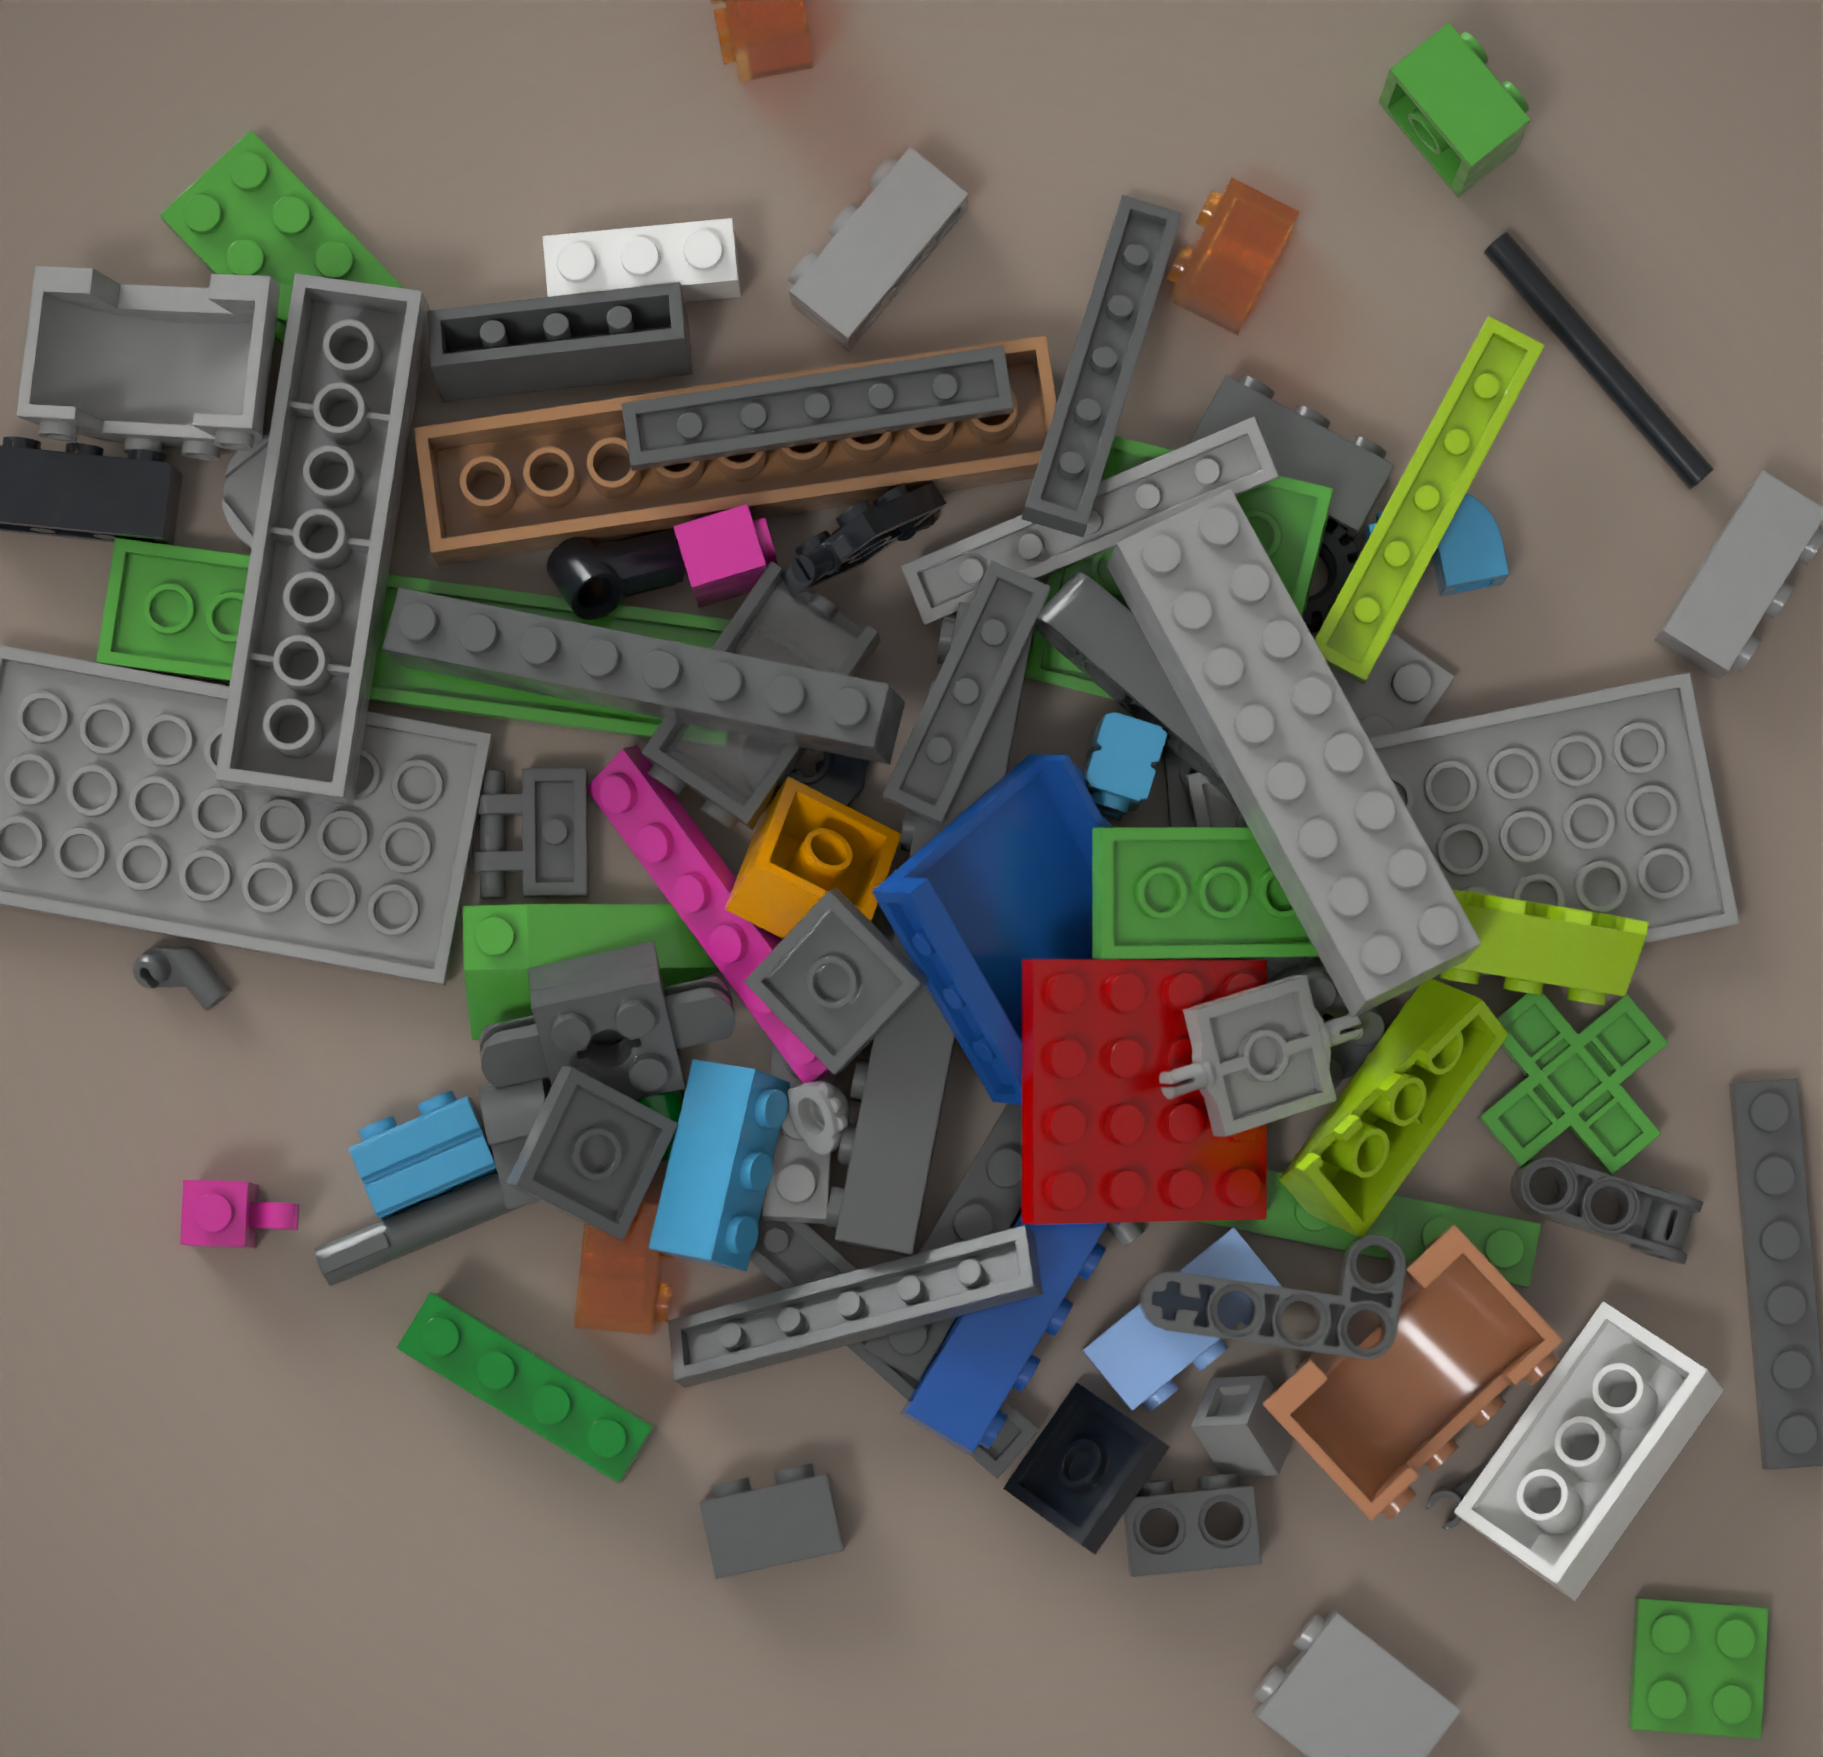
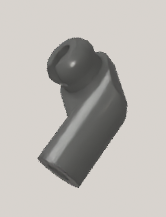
M152 947L144 951L142 956L137 958L134 963V977L141 986L148 989L156 987H187L206 1011L218 1005L231 992L200 953L192 947Z

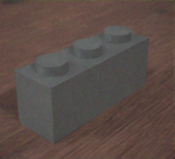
M1225 375L1189 444L1254 416L1257 417L1280 475L1335 489L1328 523L1334 527L1340 524L1347 531V539L1354 541L1394 467V464L1384 459L1386 451L1364 437L1353 435L1349 441L1328 429L1331 424L1330 421L1310 408L1297 405L1293 411L1272 400L1275 394L1273 390L1251 377L1241 376L1239 381H1236Z

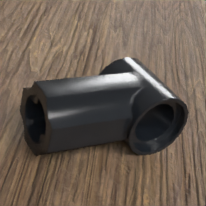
M670 530L599 547L592 539L573 537L563 541L554 548L548 557L546 565L549 577L570 608L579 618L585 620H596L607 616L617 608L624 597L673 586L683 582L684 563L680 555L679 544Z

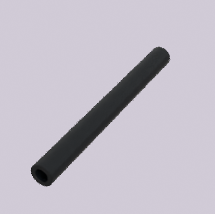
M1506 232L1496 239L1484 251V254L1689 490L1694 488L1714 470L1713 467L1512 236Z

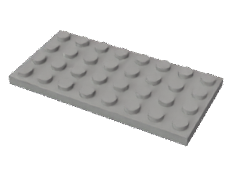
M0 645V905L446 986L478 822L477 809L479 798L482 792L485 770H488L494 739L492 734L367 711L353 806L227 789L215 780L229 686Z
M1690 672L1368 737L1451 888L1649 922L1644 943L1740 924ZM1198 772L1185 775L1196 827H1248L1239 808ZM1320 957L1222 958V960H1267V983L1279 972L1298 964L1301 970L1308 967H1322ZM1480 973V976H1479V977L1487 976V975H1492V974ZM1440 974L1433 977V979L1445 984L1457 982L1441 979ZM1419 985L1408 991L1416 990L1419 987Z

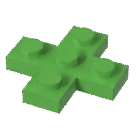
M1543 992L1542 995L1526 993L1497 1017L1509 1034L1500 1047L1526 1078L1481 1114L1478 1119L1518 1167L1523 1166L1563 1131L1569 1128L1605 1172L1613 1175L1661 1135V1132L1620 1084L1669 1043L1628 994L1619 999L1579 1034L1576 1033Z

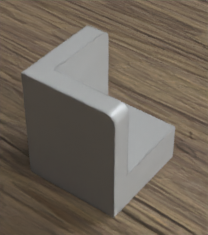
M1267 1375L1210 1378L1191 1428L1221 1474L1237 1473L1238 1477L1279 1476L1293 1437L1262 1405L1274 1389Z

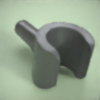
M1491 1459L1454 1488L1447 1486L1435 1490L1428 1499L1426 1510L1433 1506L1435 1501L1441 1497L1452 1498L1459 1505ZM1455 1515L1449 1518L1441 1528H1453L1462 1519Z

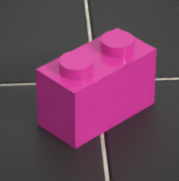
M748 504L673 526L698 608L749 593L771 561L778 565L766 520L762 518L753 521Z

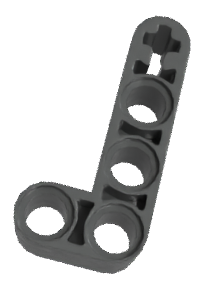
M1382 1235L1364 1236L1353 1241L1345 1250L1342 1258L1337 1295L1182 1272H1161L1151 1277L1143 1286L1140 1294V1308L1146 1320L1153 1326L1163 1330L1358 1359H1375L1385 1354L1391 1348L1397 1334L1406 1269L1405 1256L1399 1245L1392 1239ZM1371 1245L1382 1248L1390 1259L1391 1268L1388 1275L1377 1284H1372L1362 1279L1356 1268V1260L1359 1253ZM1167 1282L1177 1283L1179 1295L1200 1299L1199 1285L1210 1286L1211 1291L1204 1305L1206 1326L1201 1327L1193 1324L1198 1311L1179 1309L1175 1310L1173 1320L1163 1319L1162 1308L1152 1305L1153 1293L1164 1292ZM1231 1291H1238L1247 1296L1252 1304L1253 1311L1251 1319L1246 1326L1235 1330L1226 1328L1217 1316L1219 1300ZM1295 1301L1308 1303L1314 1308L1317 1315L1315 1330L1310 1336L1303 1339L1292 1338L1285 1332L1282 1325L1284 1310ZM1367 1310L1378 1317L1382 1333L1375 1345L1362 1349L1356 1347L1350 1341L1347 1334V1326L1355 1313Z

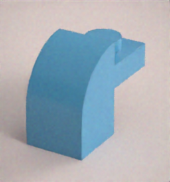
M1466 493L1432 556L1440 597L1502 585L1509 576L1501 533L1494 517L1479 500ZM1383 512L1376 514L1377 522ZM1377 523L1368 524L1363 535L1365 545Z

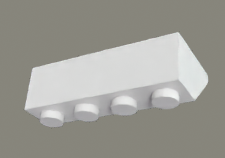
M1603 1301L1457 1506L1454 1513L1526 1568L1576 1601L1724 1389L1706 1368Z

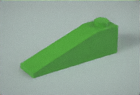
M514 904L463 906L464 975L472 1040H480L482 1031L487 1025L533 1015L528 969L532 967L654 941L665 987L690 982L720 970L671 904Z

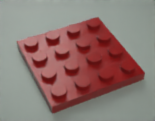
M1022 959V1223L1077 1224L1267 1219V1124L1227 1137L1213 1136L1205 1099L1199 1089L1176 1096L1173 1099H1167L1161 1087L1171 1084L1159 1083V1076L1162 1072L1172 1071L1193 1063V1049L1183 1010L1267 984V960Z

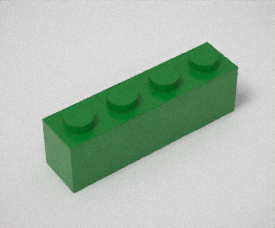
M429 1293L397 1346V1349L617 1483L624 1482L657 1427L439 1293Z

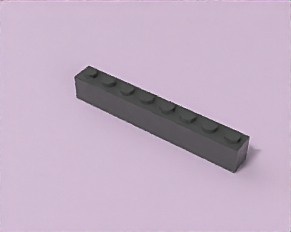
M398 588L383 645L384 651L403 666L411 669L889 765L905 701L887 683L404 588Z

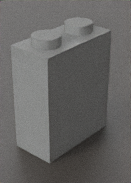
M1331 1610L1325 1619L1317 1613L1311 1617L1293 1642V1645L1300 1650L1285 1671L1275 1665L1253 1694V1697L1261 1702L1253 1713L1308 1757H1427L1462 1711L1334 1610Z

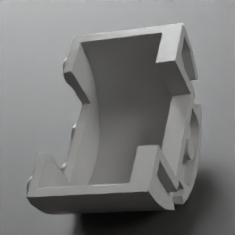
M35 266L16 416L38 424V435L41 437L59 441H76L77 435L120 442L124 443L123 451L127 454L131 449H144L162 453V448L182 449L181 455L188 458L216 461L220 459L221 450H253V446L259 444L263 438L281 289L280 284L271 276L211 274L209 288L119 284L91 268Z

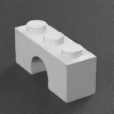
M732 218L542 236L548 297L676 282L681 284L684 302L741 297L736 236Z

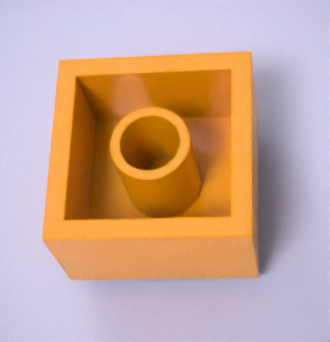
M788 776L757 823L725 910L784 939L829 890L838 888L872 921L878 904L872 891L886 880L901 838V833Z

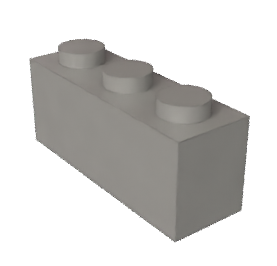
M911 147L905 151L899 160L891 155L879 166L868 184L874 189L859 208L851 203L838 215L828 232L834 238L819 256L810 251L798 263L788 279L794 285L789 290L791 305L848 351L854 347L968 210L969 193Z
M1763 470L1748 488L1654 641L1717 680L1721 679L1731 667L1742 672L1761 642L1760 638L1752 634L1764 614L1769 615L1773 619L1778 615L1795 587L1785 580L1796 562L1799 560L1803 564L1808 565L1823 543V530L1819 528L1823 521V507Z

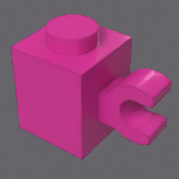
M183 1180L180 1245L256 1249L257 1229L298 1230L299 1204L258 1202L259 1185L251 1182Z

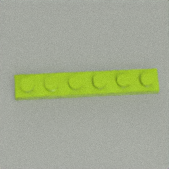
M1490 316L1485 320L1315 638V642L1329 667L1363 685L1366 682L1545 346L1544 344Z

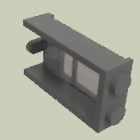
M771 561L712 647L714 650L855 677L870 654H873L881 639L878 631L869 625L864 629L840 613L834 603L817 592L812 594L806 590L792 596L780 577V574L784 572L783 569ZM663 719L641 753L648 761L654 764L647 773L650 777L677 795H680L685 786L706 799L700 810L732 831L738 822L751 830L754 829L758 819L807 748Z

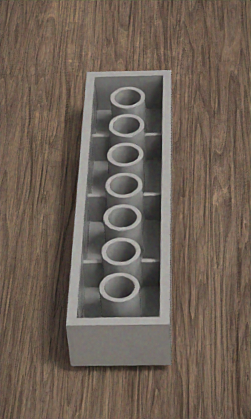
M295 273L215 780L227 789L353 806L428 325L427 311L430 310V307L422 291Z
M1231 488L1117 542L1107 568L1352 1018L1467 961L1481 945V942Z

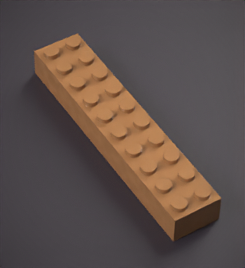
M1047 335L415 427L413 429L430 552L440 566L550 550L573 537H586L597 543L645 536L666 530L672 532L674 531L673 526L748 504L752 520L856 505L866 499L874 502L880 496L901 484H905L910 492L934 482L939 492L1033 479L1057 401ZM1004 345L1014 407L1013 413L636 471H632L630 466L621 403Z

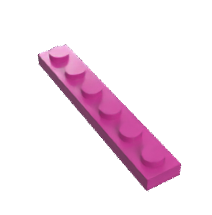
M638 745L623 748L587 786V791L803 1084L816 1081L823 1082L832 1072L744 983L782 939L725 910L736 877L673 792L647 774L653 765L643 756Z

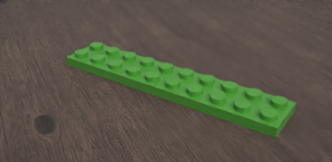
M115 538L96 663L158 674L230 683L250 555ZM389 574L369 702L650 739L663 721L660 718L403 666L383 650L398 588L712 649L731 619L618 605L607 616L596 620H585L579 618L573 612L564 597ZM690 725L678 743L727 749L729 732ZM681 727L674 740L679 739L685 728Z

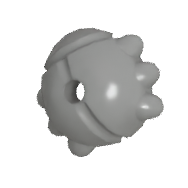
M822 1081L804 1083L798 1087L790 1088L787 1092L789 1112L797 1134L806 1141V1145L813 1152L819 1155H826L834 1151L841 1143L843 1129L850 1123V1106L844 1093L833 1084Z

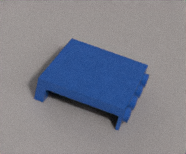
M1029 754L872 891L914 966L928 980L925 983L926 987L993 1102L1022 1105V959L1117 960L1093 959L1092 828L1113 827L1099 812L1086 788L1087 782L1083 772L1071 761L1069 755Z

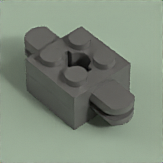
M654 941L532 967L528 969L533 1015L487 1025L483 1029L480 1036L481 1070L486 1079L496 1087H504L546 1077L550 1078L551 1085L553 1086L562 1065L569 1066L633 1100L686 1089L680 1048L727 1039L731 1036L735 1027V1010L732 994L728 986L715 976L665 987ZM623 1037V1039L616 1044L609 1046L599 1045V1043H612L617 1040H620Z

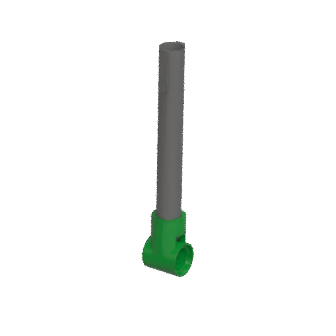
M681 1090L644 1097L637 1100V1102L678 1123L684 1096ZM676 1130L661 1162L670 1158ZM496 1172L315 1247V1254L322 1275H324L327 1283L333 1286L518 1208L506 1209L498 1173Z

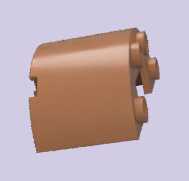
M1452 1225L1428 1243L1424 1248L1425 1252L1416 1260H1409L1405 1263L1406 1269L1397 1334L1393 1345L1385 1354L1375 1359H1358L1310 1351L1295 1366L1298 1371L1287 1381L1285 1379L1282 1380L1262 1404L1370 1521L1380 1513L1387 1520H1390L1401 1511L1416 1495V1492L1409 1486L1419 1477L1416 1471L1424 1465L1431 1473L1444 1463L1459 1447L1452 1438L1466 1424L1471 1421L1479 1428L1503 1407L1506 1401L1499 1393L1509 1384L1516 1386L1524 1378L1532 1386L1560 1360L1553 1350L1563 1342L1561 1337L1455 1225ZM1367 1310L1355 1313L1347 1326V1334L1350 1341L1356 1347L1362 1349L1375 1345L1382 1333L1378 1317Z

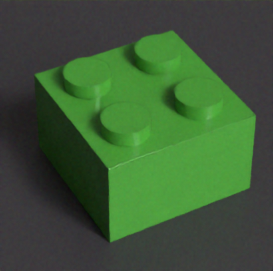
M1448 22L1390 68L1378 103L1457 197H1460L1516 152L1531 119L1526 114L1529 107L1520 91L1507 80L1500 83L1486 67L1485 64L1488 62V57L1479 42L1468 32H1463L1460 35Z

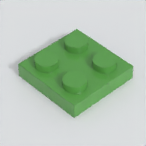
M1635 1597L1628 1728L1761 1739L1769 1608Z

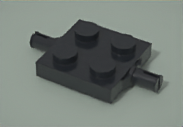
M934 482L910 492L905 484H901L880 496L872 504L869 499H866L836 518L840 527L831 535L828 530L823 531L796 548L795 552L798 558L793 560L792 565L782 572L780 577L792 596H795L860 567L896 541L911 539L916 532L928 529L930 525H934L936 520L935 512L944 506L946 501Z

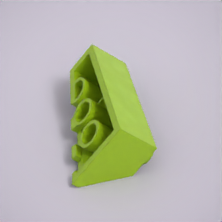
M1451 888L1476 932L1481 945L1467 961L1441 973V979L1478 985L1480 973L1504 976L1503 989L1542 995L1544 983L1569 987L1567 993L1568 1000L1604 1006L1607 994L1626 995L1647 936L1649 922L1623 916Z
M1433 978L1423 982L1404 1004L1398 1016L1374 1049L1367 1055L1361 1067L1337 1098V1101L1332 1103L1327 1114L1303 1147L1295 1154L1290 1165L1279 1178L1280 1182L1308 1214L1358 1238H1363L1509 1035L1482 999Z

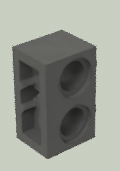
M1237 1473L1199 1477L1200 1489L1175 1492L1173 1480L1145 1482L1123 1514L1130 1575L1132 1577L1262 1564L1254 1485H1239ZM1218 1502L1232 1503L1238 1509L1241 1517L1237 1532L1226 1539L1212 1537L1205 1526L1207 1511ZM1163 1508L1173 1514L1177 1525L1176 1533L1164 1545H1151L1143 1539L1140 1532V1523L1148 1511Z

